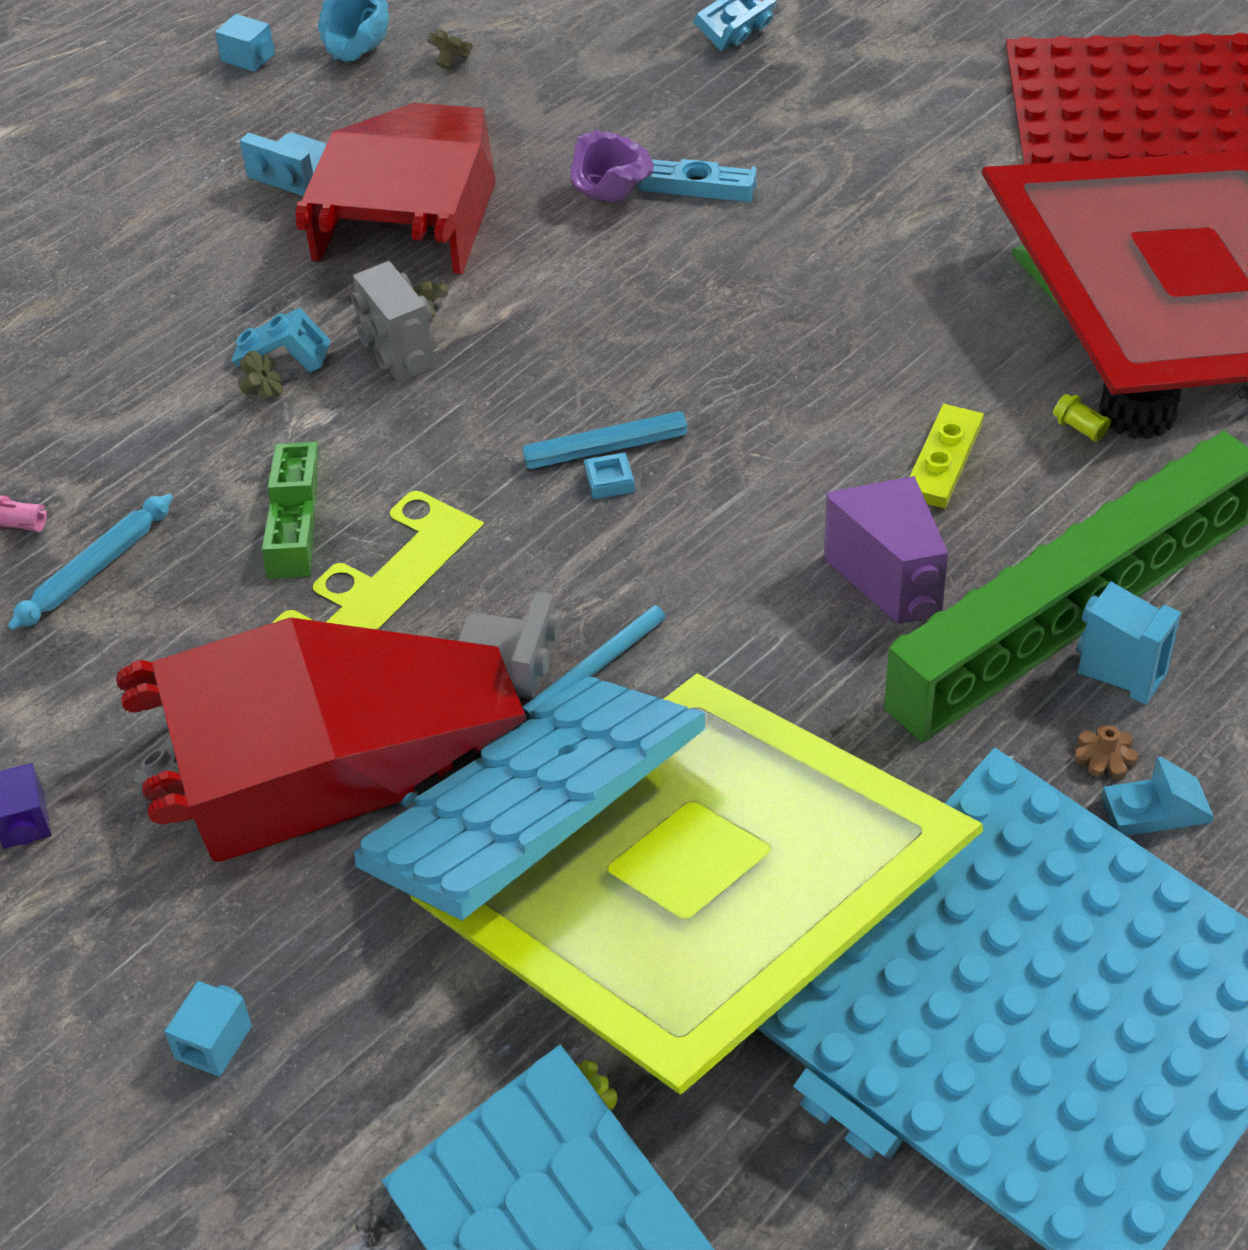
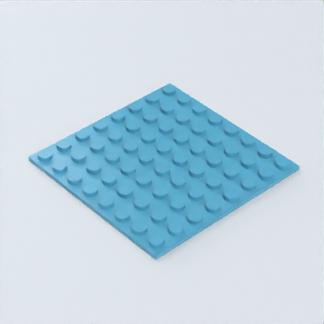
M994 747L945 803L981 822L983 832L757 1029L1046 1250H1162L1248 1127V918Z

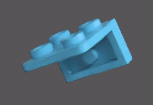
M248 132L239 140L248 178L301 196L304 195L327 145L326 143L296 133H287L276 142Z

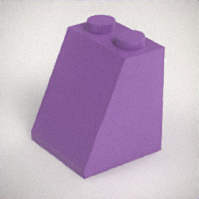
M915 476L827 492L824 542L826 561L897 624L926 620L935 613L942 611L948 551Z

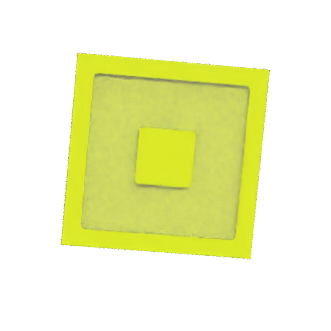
M698 673L666 696L664 700L687 706L688 709L693 708L705 712V730L467 918L461 921L410 895L411 899L680 1095L983 832L981 822Z

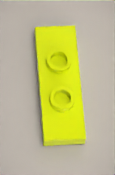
M943 403L910 477L915 476L928 505L946 509L983 425L984 413Z

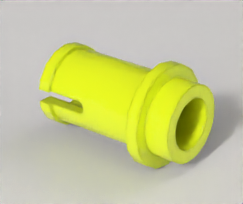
M1069 394L1063 395L1053 411V415L1058 418L1057 422L1062 426L1066 424L1072 426L1095 443L1100 440L1107 432L1111 419L1102 416L1083 404L1080 396L1076 394L1073 396Z

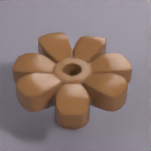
M1099 726L1096 734L1089 730H1084L1078 737L1077 742L1080 747L1075 750L1074 759L1079 766L1089 765V774L1102 777L1107 769L1112 779L1119 780L1126 776V766L1132 767L1137 763L1138 752L1130 749L1133 744V737L1128 732L1120 733L1113 726Z

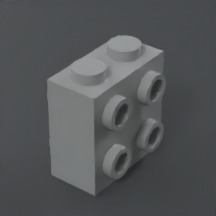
M390 261L354 274L355 293L351 294V298L361 321V324L357 325V332L362 344L366 348L370 346L375 352L380 367L383 370L388 369L398 383L435 368L432 351L436 350V342L428 320L432 318L431 308L423 295L418 296L415 293L408 276L405 273L400 274Z

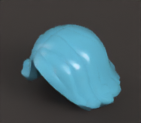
M324 0L319 14L318 30L321 33L320 38L325 44L326 52L332 55L334 60H342L346 63L356 61L363 53L375 49L386 36L389 22V12L387 9L389 5L387 1Z

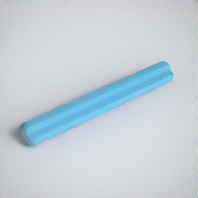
M677 411L526 444L523 446V458L526 467L532 470L681 437L687 434V422L683 412Z

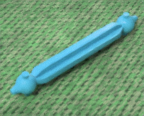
M166 494L161 497L151 496L147 498L141 510L130 512L35 589L31 600L19 602L14 608L13 617L8 627L14 630L22 626L31 627L37 624L42 612L55 609L145 535L153 521L163 520L169 512V505L173 500V496Z

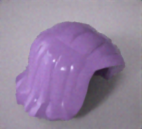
M598 129L577 137L578 142L575 144L570 170L571 183L583 195L597 201L616 203L626 198L636 183L646 179L647 176H652L654 169L652 158L648 151L642 148L639 143H634L629 138L621 137L617 133H602Z

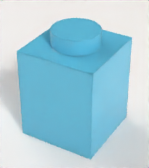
M235 14L215 31L221 62L255 72L275 55L270 24Z
M197 981L164 1033L175 1060L220 1077L248 1034L252 1024L244 998L237 991L225 985H219L216 988Z

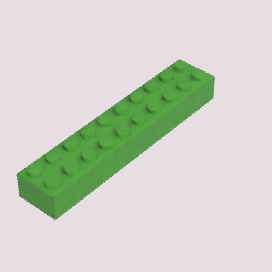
M1224 430L1208 441L1203 440L1199 442L1191 452L1177 461L1168 462L1160 472L1145 482H1137L1128 493L1114 502L1103 504L1094 515L1080 524L1074 523L1057 539L1047 545L1038 546L1029 557L1013 567L1004 568L995 579L983 587L970 590L961 601L944 612L939 611L935 613L924 625L912 633L899 636L889 647L884 709L919 741L924 743L1081 637L1087 624L1082 621V614L1089 599L1093 595L1100 597L1110 582L1140 597L1247 525L1248 447Z

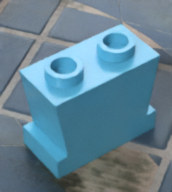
M1110 582L1100 597L1093 595L1089 599L1083 611L1082 621L1087 624L1076 647V652L1081 654L1078 674L1129 690L1130 698L1147 705L1167 676L1181 612L1164 604L1161 609H1158L1117 584Z

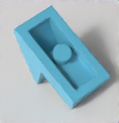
M1163 757L1156 758L1150 780L1103 787L1101 800L1110 824L1125 836L1213 822L1214 816L1198 778Z

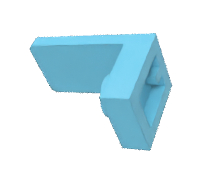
M298 308L285 315L280 313L274 316L268 323L256 329L248 328L242 332L236 340L237 347L231 361L239 367L241 359L249 351H256L262 356L284 346L291 356L298 360L310 373L322 367L331 340L301 308Z

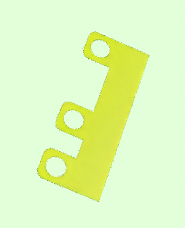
M421 491L409 492L390 510V516L415 529L418 533L373 577L347 564L337 563L332 565L314 582L313 590L316 593L342 606L326 622L379 629L484 522ZM413 500H423L430 506L428 515L421 519H409L404 516L402 510L405 504ZM347 573L354 578V585L349 591L337 594L330 592L326 588V581L333 574ZM288 610L283 612L272 623L289 617L312 619L297 611Z

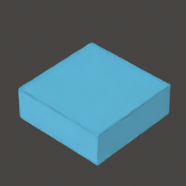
M626 452L584 460V470L593 500L635 492V483Z

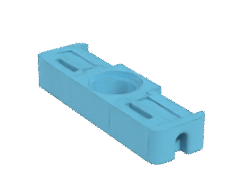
M652 159L654 164L652 176H647L646 179L638 182V189L640 191L750 202L753 199L756 188V167L752 166L751 169L719 166L718 162L688 159L674 162ZM693 177H702V178H705V179L692 180V179H690V178H693Z

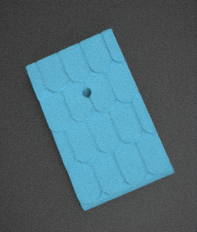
M587 676L533 709L532 718L484 747L481 751V757L417 796L413 807L365 836L361 840V847L354 851L355 867L463 921L705 730V712L693 708L688 709L687 706L661 698L658 700L655 696L632 689L628 691L626 687L607 681L600 682V679Z
M561 1044L536 1061L525 1072L494 1093L479 1107L448 1128L433 1142L381 1180L426 1250H715Z

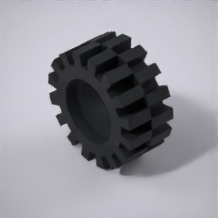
M1104 383L1099 408L1101 409L1100 414L1111 419L1109 428L1116 425L1115 432L1120 435L1126 430L1130 432L1129 438L1136 439L1137 433H1143L1144 439H1149L1152 437L1153 431L1157 436L1165 433V428L1170 430L1173 427L1174 421H1176L1182 391L1179 388L1112 395ZM1133 398L1144 399V400H1147V401H1149V402H1138V401H1134V400H1132V399H1133Z

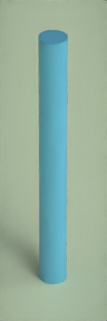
M657 605L652 606L524 705L522 708L526 721L532 718L533 709L583 678L595 675L663 622L666 618L663 610Z

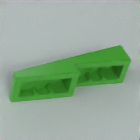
M318 441L275 445L268 483L270 506L262 545L267 579L311 576L319 458Z

